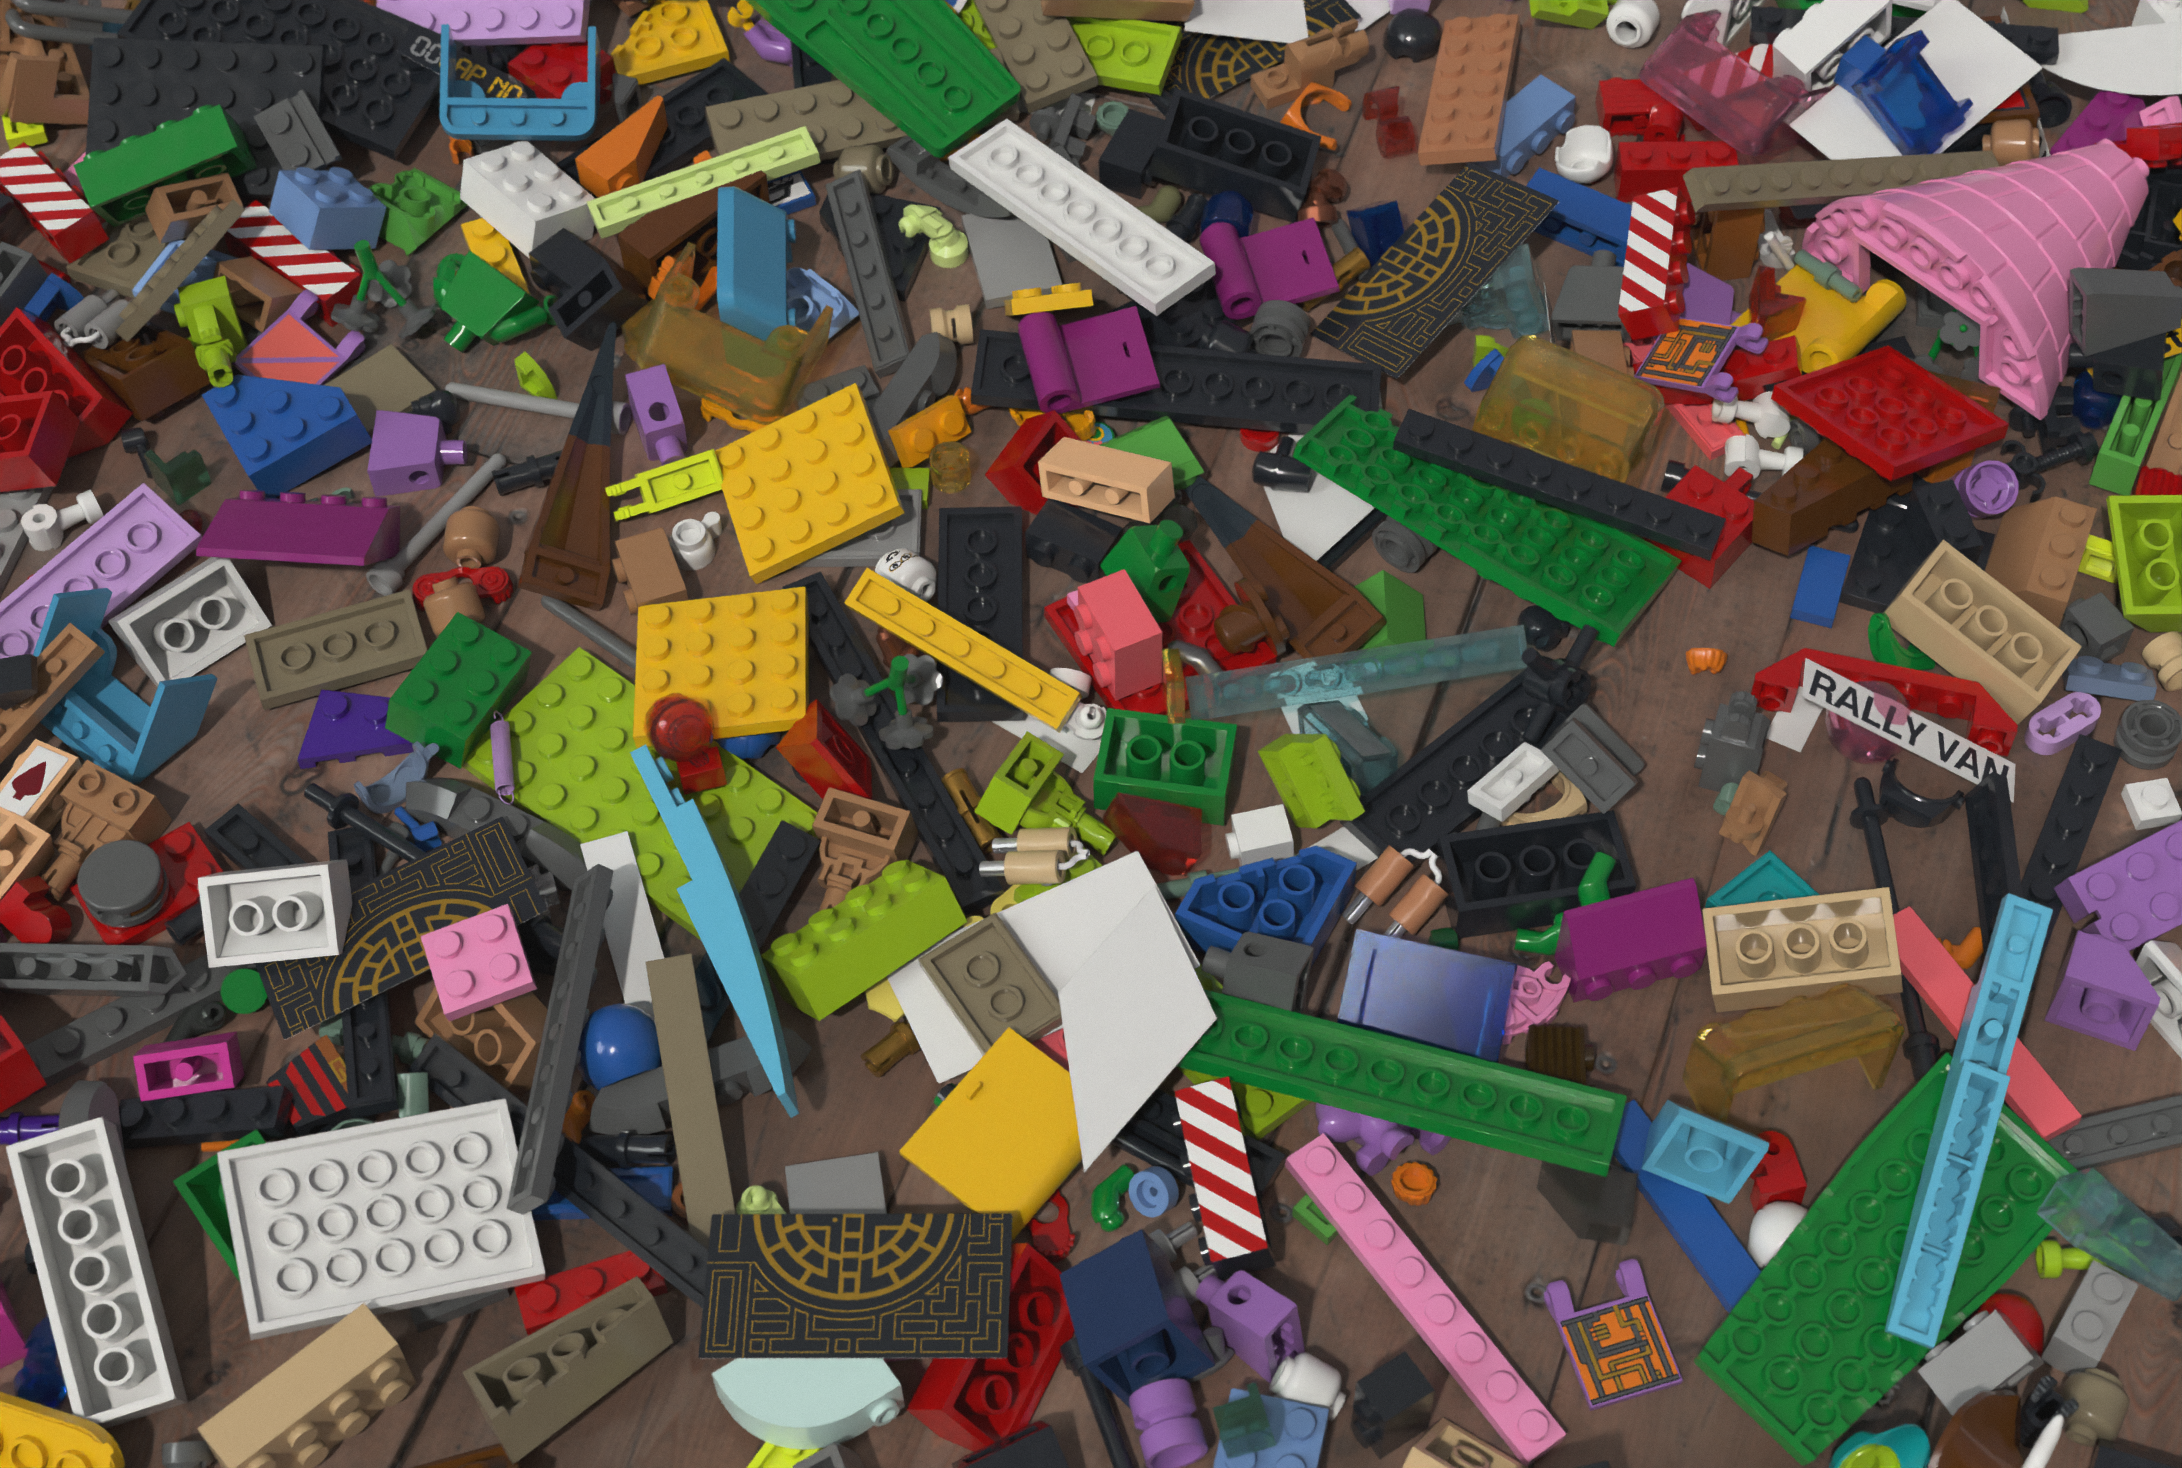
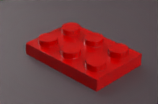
M190 822L148 844L158 855L169 879L168 897L162 908L149 920L125 928L107 926L92 916L79 892L78 884L70 887L74 897L105 945H139L166 930L165 922L172 920L197 903L196 898L200 896L198 878L223 872Z

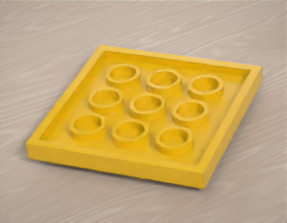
M856 383L715 451L724 478L721 487L749 575L756 584L905 514L864 396Z
M806 587L638 607L633 739L636 748H640L645 744L647 747L789 731L796 721L805 716L806 708L809 706L808 595Z

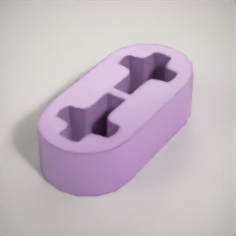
M2074 692L2037 712L2031 717L2024 734L2026 745L2033 752L2041 755L2058 753L2076 742L2080 734L2086 736L2095 729L2101 714L2099 702L2090 694ZM2072 711L2075 712L2076 714L2081 713V712H2084V713L2087 715V716L2085 717L2084 715L2079 714V715H2077V716H2075V717L2069 719L2070 714H2071ZM2056 728L2053 737L2050 734H2044L2042 736L2038 733L2039 730L2043 733H2047L2052 729Z

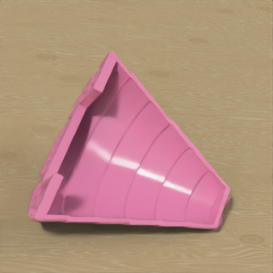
M2104 138L2095 145L2058 152L2047 157L2016 161L2005 166L1974 170L1962 175L1926 180L1915 185L1838 199L1828 204L1815 215L1817 218L1815 223H1812L1805 231L1802 249L1823 263L1829 261L1841 269L1842 276L1860 287L1863 293L1870 288L1871 251L1980 324L1978 378L2039 420H2042L2048 414V409L2059 382L2063 381L2069 367L2070 343H2077L2069 331L2070 270L2077 267L2112 269L2116 266L2130 228L2134 225L2148 195V185L2145 178L2149 176L2150 172L2147 164L2142 159L2137 157L2131 158L2123 150L2116 147L2111 140Z

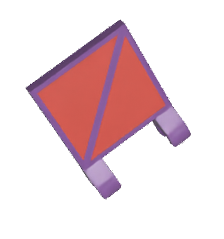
M307 289L295 299L287 311L236 356V362L232 364L245 376L324 385L343 366L365 351V337L358 331H350L336 349L303 322L313 316L319 308L317 303L318 297Z

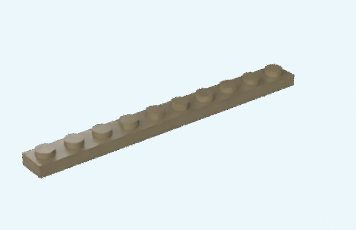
M1991 150L1691 168L1683 175L1695 212L1827 204L1841 198L1872 194L1886 189L1915 185L1926 180L1999 167V164Z

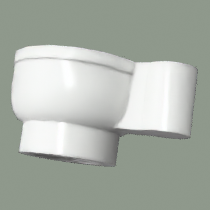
M708 512L701 522L694 519H686L674 526L669 544L678 568L695 571L711 563L716 551L713 539L719 537L723 531L718 513Z

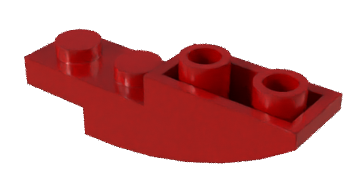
M1796 335L1769 341L1764 351L1760 354L1752 353L1744 348L1733 350L1719 373H1729L1733 377L1730 387L1738 388V401L1756 398L1758 395L1766 392V385L1802 375L1800 344ZM1642 362L1633 364L1634 375ZM1634 378V389L1638 390V400L1675 405L1713 404L1714 398L1705 393L1636 382Z

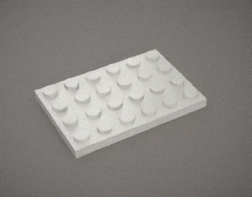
M506 1098L217 1152L250 1339L255 1340L338 1323L363 1303L374 1315L543 1281L545 1279V1269L532 1212L529 1211L522 1215L506 1209L518 1155Z

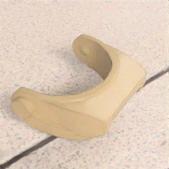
M1559 770L1550 779L1551 783L1563 794V797L1554 806L1536 813L1513 812L1501 825L1508 826L1570 817L1577 814L1583 815L1587 812V801L1582 792Z

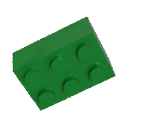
M457 612L389 699L385 728L411 743L420 742L424 748L431 743H436L439 746V750L435 756L461 769L483 735L490 729L491 724L500 717L498 713H495L496 719H494V711L502 714L526 682L532 652Z
M1107 708L1093 778L1094 809L1224 826L1236 758L1237 724Z

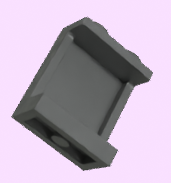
M1582 703L1553 731L1540 750L1603 814L1636 785L1638 780L1634 776L1645 765L1644 760L1587 703Z

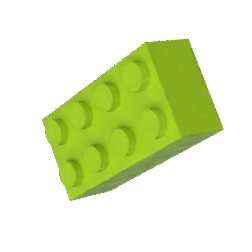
M906 859L904 861H896L885 867L882 871V876L868 885H860L850 890L846 894L845 900L833 908L824 909L812 915L808 920L809 924L797 932L788 933L777 938L771 944V949L763 953L761 958L782 999L816 1020L821 1021L967 923V920L946 878Z

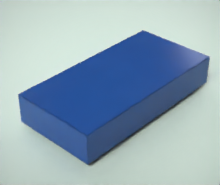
M1809 545L1790 618L1832 628L1851 555Z

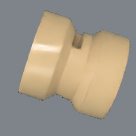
M969 304L958 305L954 310L945 311L943 308L929 309L931 333L938 332L953 342L958 341L961 345L973 343ZM952 318H954V325H955V332H956V333H953V331H952V322H951V319H952Z
M2171 631L2152 640L2144 648L2142 657L2150 668L2157 669L2159 672L2158 680L2164 689L2176 691L2182 689V636L2178 631Z

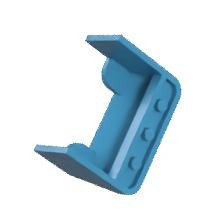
M441 24L439 118L445 133L454 139L581 141L588 138L595 130L600 106L601 49L596 26H588V82H576L569 85L564 90L561 99L485 98L483 89L477 83L468 80H456V44L450 25Z
M735 186L718 187L717 299L729 377L749 378L793 375L790 333L797 332L796 309L788 308L786 263H793L791 243H796L795 219H788L786 211Z
M108 588L56 593L53 595L33 655L38 657L69 623L73 624L94 641L105 653L40 723L85 761L89 760L134 785L138 784L196 737L218 678L213 674L160 681L150 707L111 675L116 663L117 649L111 637L100 629L112 591Z

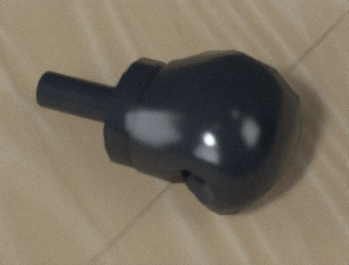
M448 390L434 391L420 397L419 400L412 401L413 411L406 412L408 414L437 417L442 422L445 435L452 433V426L460 420V409L457 400Z
M1538 605L1528 606L1521 611L1517 619L1518 629L1525 643L1535 646L1536 650L1541 652H1549L1554 649L1560 638H1565L1568 635L1569 627H1576L1567 621L1555 618L1551 612Z

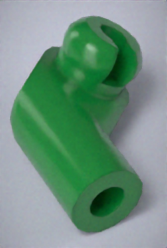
M1602 852L1595 853L1577 889L1581 907L1611 899L1607 880L1616 864L1615 859Z
M1564 912L1556 914L1554 925L1544 932L1517 928L1514 950L1548 956L1555 955Z
M1124 1164L1097 1185L1091 1195V1217L1095 1223H1100L1101 1228L1105 1232H1113L1124 1223L1125 1216L1118 1209L1120 1205L1119 1198L1129 1190L1130 1181L1135 1175Z

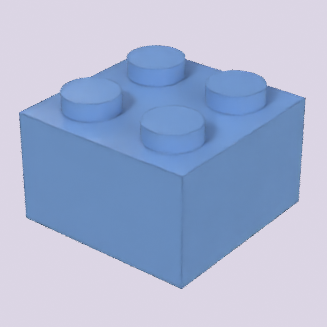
M298 167L296 170H279L269 213L309 250L354 249V244L360 240H367L371 249L376 248L386 206L373 195L371 190L361 185L353 177V174L344 168L331 167L330 170H313L307 167Z
M1231 1388L1213 1468H1319L1327 1432L1329 1409Z

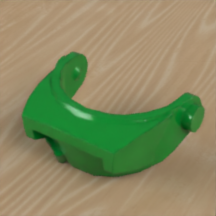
M1875 613L1871 616L1868 625V639L1876 662L1920 671L1934 669L1936 662L1915 645L1910 643L1907 650L1900 645L1892 631L1889 617L1885 613Z

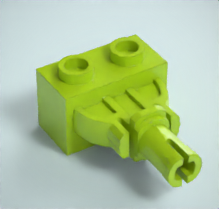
M221 276L178 287L180 303L174 304V310L180 328L188 326L191 337L185 339L191 341L198 364L205 370L206 374L208 373L210 383L215 387L228 386L233 381L232 367L234 365L232 363L236 362V356L247 347V342L226 277Z
M1027 731L993 776L974 812L1010 835L1014 833L1019 825L1025 828L1074 827L1079 840L1104 856L1119 832L1085 812L1087 808L1084 807L1086 801L1076 796L1066 780L1055 772L1064 754Z

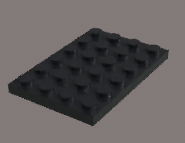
M93 37L85 155L97 150L108 151L118 147L123 139L133 135H147L156 131V127L163 122L169 120L180 121L188 118L199 107L205 105L217 106L220 104L240 125L257 166L256 169L231 179L238 196L272 198L279 170H283L254 116L286 98L290 99L298 95V92L303 89L322 120L326 50L323 46Z

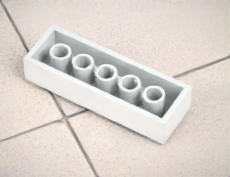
M99 1117L6 1146L73 1415L90 1420L107 1429L187 1403L185 1389L116 1125L103 1117Z

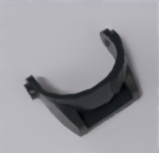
M1893 758V760L1888 759L1882 769L1883 775L1879 788V803L1889 809V818L1892 817L1896 821L1910 827H1933L1943 823L1955 809L1960 810L1966 798L1963 797L1964 792L1960 790L1952 797L1946 799H1930L1915 794L1904 787L1895 775L1899 760Z

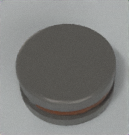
M117 840L97 848L85 859L78 873V889L90 913L96 920L111 927H131L149 920L162 908L169 893V879L158 855L148 845L135 840Z

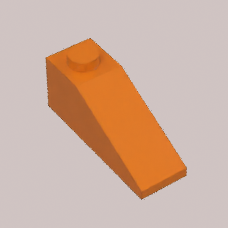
M657 95L575 158L582 187L599 198L642 183L668 127L664 99L661 96Z

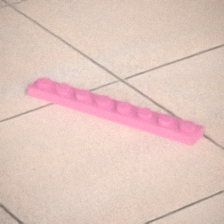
M1324 1133L1287 1157L1284 1166L1327 1220L1334 1226L1339 1235L1520 1462L1528 1467L1562 1442L1566 1436L1565 1431Z

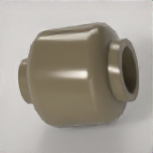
M876 145L849 146L845 148L840 154L839 160L835 162L833 169L835 180L860 169L866 177L869 192L874 194L882 193L893 178V163L890 156L885 154Z
M2086 1368L2084 1372L2074 1373L2066 1380L2061 1396L2066 1401L2074 1398L2079 1403V1408L2064 1427L2066 1429L2065 1435L2070 1440L2083 1446L2093 1447L2095 1442L2099 1441V1438L2113 1441L2118 1436L2129 1409L2130 1401L2127 1393L2122 1389V1382L2117 1377L2100 1369Z

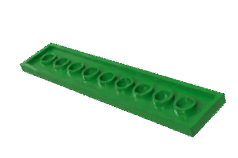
M1203 989L1217 1019L1176 1067L1219 1078L1229 1076L1231 1081L1607 1177L1625 1109L1626 1095Z

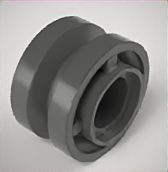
M1270 300L1264 302L1258 307L1254 323L1250 329V333L1253 336L1251 347L1258 354L1299 357L1310 329L1308 315L1300 307L1287 301Z
M1389 516L1372 533L1374 547L1380 556L1393 567L1406 573L1417 571L1425 562V558L1431 556L1438 548L1437 545Z
M2156 700L2137 701L2125 710L2114 735V746L2122 749L2120 757L2134 767L2147 770L2162 768L2171 762L2182 740V718L2175 709L2163 702Z

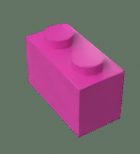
M237 1031L144 1045L133 1056L141 1102L234 1088L244 1077Z

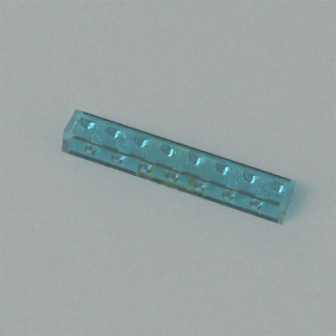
M1524 625L1187 676L1185 681L1191 720L1211 719L1527 668V665L1521 659L1522 653L1527 649Z

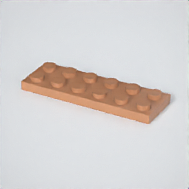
M1499 13L1489 17H1457L1452 20H1445L1418 149L1420 166L1497 160L1520 32L1518 14L1505 15Z

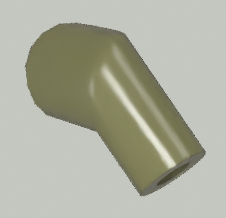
M1164 186L1159 189L1151 205L1135 208L1157 223L1167 222L1180 205V191L1174 186Z

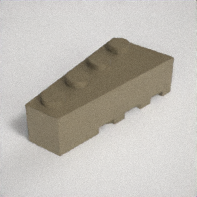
M636 1276L462 1373L484 1418L512 1464H515L674 1342L654 1297L640 1278Z

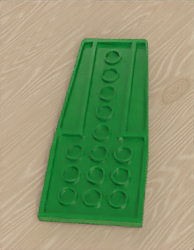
M746 0L773 27L934 157H944L1020 99V84L943 0Z

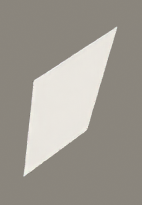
M1381 393L1379 394V410L1380 408L1382 409ZM1291 432L1288 436L1294 439L1296 447L1297 442L1305 434ZM1278 445L1275 446V447L1270 451V453H1275L1276 450H1277ZM1315 470L1312 472L1307 493L1279 489L1274 491L1270 487L1263 486L1283 538L1315 561L1321 558L1375 508Z
M1155 885L1058 992L1084 1173L1217 1019Z

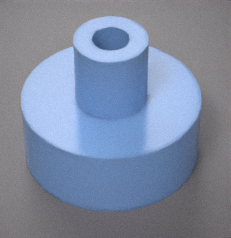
M1149 1167L1135 1174L1130 1181V1200L1135 1209L1144 1216H1160L1171 1210L1178 1201L1179 1191L1176 1180L1170 1172L1162 1167Z

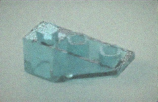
M2093 1167L2067 1174L2057 1179L2037 1211L2041 1218L2073 1246L2172 1302L2179 1300L2182 1295L2181 1245Z

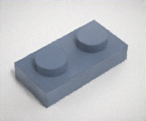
M2080 656L2078 659L2074 658L2062 674L2065 690L2141 701L2154 700L2157 690L2153 671L2134 662L2116 665L2104 663L2096 657Z

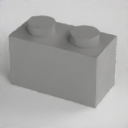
M2093 1260L2041 1357L2043 1362L2068 1376L2084 1372L2086 1368H2095L2139 1284Z
M1995 1310L1991 1314L1988 1311H1983L1970 1319L1963 1327L1966 1333L1954 1343L1950 1344L1949 1341H1945L1933 1348L1925 1356V1360L1928 1363L1920 1368L1918 1372L1953 1416L1965 1402L1979 1392L2010 1390L2044 1364V1362L2008 1316Z

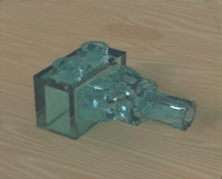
M1528 243L1520 245L1446 326L1461 323L1462 326H1466L1469 330L1481 326L1489 329L1509 328L1513 339L1549 330L1545 289Z

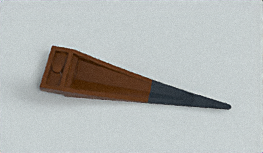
M614 321L610 323L606 330L524 551L525 557L518 588L595 611H599L603 606L610 573V496H607L605 488L610 486L611 415L616 324Z
M1200 475L1197 476L1192 485L1184 489L1242 575L1249 582L1255 578L1260 581L1269 598L1265 605L1272 618L1276 615L1280 616L1290 634L1288 641L1297 654L1322 680L1387 623L1383 616L1357 589L1277 534Z

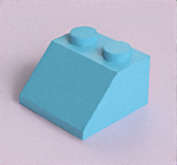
M1667 1100L1649 1127L1641 1169L1730 1204L1768 1151L1769 1143L1750 1132Z

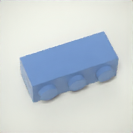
M1540 74L1507 101L1497 160L1471 163L1506 178L1511 174H1517L1523 168L1525 162L1536 153L1541 154L1560 133H1566L1571 128L1575 120L1574 107L1576 96Z

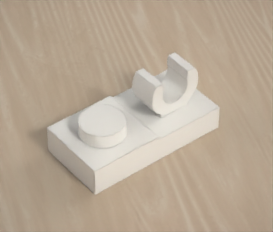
M1524 742L1467 790L1468 803L1503 822L1525 802H1529L1533 793L1538 789L1542 790L1545 788L1546 782L1558 773L1559 769L1539 749Z

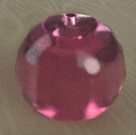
M1881 681L1855 682L1874 692V705L1877 711L1889 723L1905 725L1912 710L1909 700L1894 685ZM1827 709L1825 727L1830 743L1843 757L1860 764L1871 765L1887 761L1902 751L1903 747Z

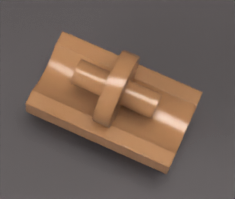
M1749 770L1741 779L1732 803L1724 816L1719 834L1725 838H1730L1735 843H1742L1749 853L1757 856L1763 850L1787 795L1785 792L1788 785L1786 781L1770 771H1764L1758 776Z

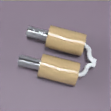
M1074 827L1025 828L1019 830L1017 838H994L992 850L995 854L1006 853L1005 860L981 861L979 872L982 877L1005 876L1006 882L1009 885L1041 884L1042 886H1051V884L1063 883L1066 869L1071 868L1080 860L1088 859L1090 851L1089 849H1083L1084 846L1078 841Z

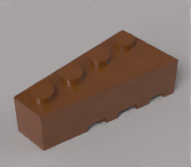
M1826 437L1754 500L1752 542L1789 556L1827 536L1829 527L1841 524L1846 526L1855 521L1856 514L1865 508L1870 507L1876 510L1887 504L1888 496L1894 493L1902 496L1912 491L1914 473L1890 481L1878 475L1873 468L1858 458L1849 455L1845 449Z

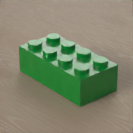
M220 104L217 106L205 105L199 107L188 118L180 121L169 120L163 122L156 127L154 132L144 136L133 135L127 137L120 142V146L108 151H93L84 156V161L73 165L90 208L113 227L147 214L145 208L156 187L226 172L229 173L232 179L257 168L240 125Z

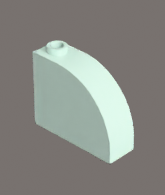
M883 1358L735 1359L712 1373L717 1395L731 1416L752 1435L768 1443L786 1448L818 1449L825 1448L834 1442L838 1444L864 1433L873 1426L879 1427L889 1423L898 1415L900 1409L905 1407L901 1384Z

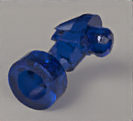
M47 1314L35 1325L27 1338L23 1348H28L23 1361L24 1367L18 1371L13 1380V1390L18 1398L54 1408L64 1399L67 1387L61 1368L54 1363L58 1352Z

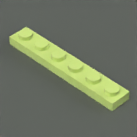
M806 126L587 201V206L601 239L622 232L628 225L636 222L647 213L760 170L767 175V181L818 164L820 163L819 152Z

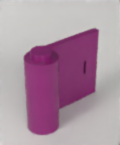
M1314 217L1239 238L1237 229L1232 224L1217 222L1208 226L1200 235L1199 242L1203 254L1215 262L1216 274L1211 278L1223 313L1228 318L1242 319L1254 316L1258 307L1270 300H1283L1296 304L1340 291Z
M1136 306L1061 326L1058 325L1056 317L1049 312L1028 313L1018 324V333L1041 411L1045 413L1053 410L1058 414L1160 388Z

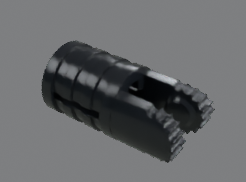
M2051 1375L2041 1378L2021 1407L2020 1443L2029 1449L2034 1447L2044 1428L2055 1416H2063L2064 1428L2079 1408V1403L2074 1398L2066 1401L2060 1394L2054 1391L2058 1382Z

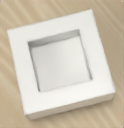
M2168 778L2125 784L2121 796L2136 830L2172 825L2180 821L2182 811Z

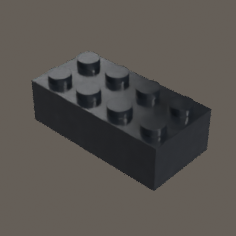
M1175 88L1148 174L1294 222L1306 195L1322 136Z
M1614 810L1607 811L1605 814L1598 812L1440 835L1436 852L1438 858L1435 863L1442 874L1440 886L1449 894L1444 901L1451 928L1455 930L1457 938L1515 931L1517 928L1529 929L1554 925L1556 914L1581 907L1577 889L1596 852L1605 853L1616 861L1607 880L1610 898L1635 893V879Z

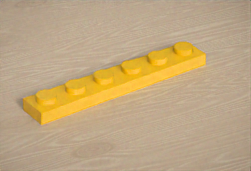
M866 568L844 602L849 609L925 654L932 656L935 660L1059 733L1082 698L1080 692L869 568Z

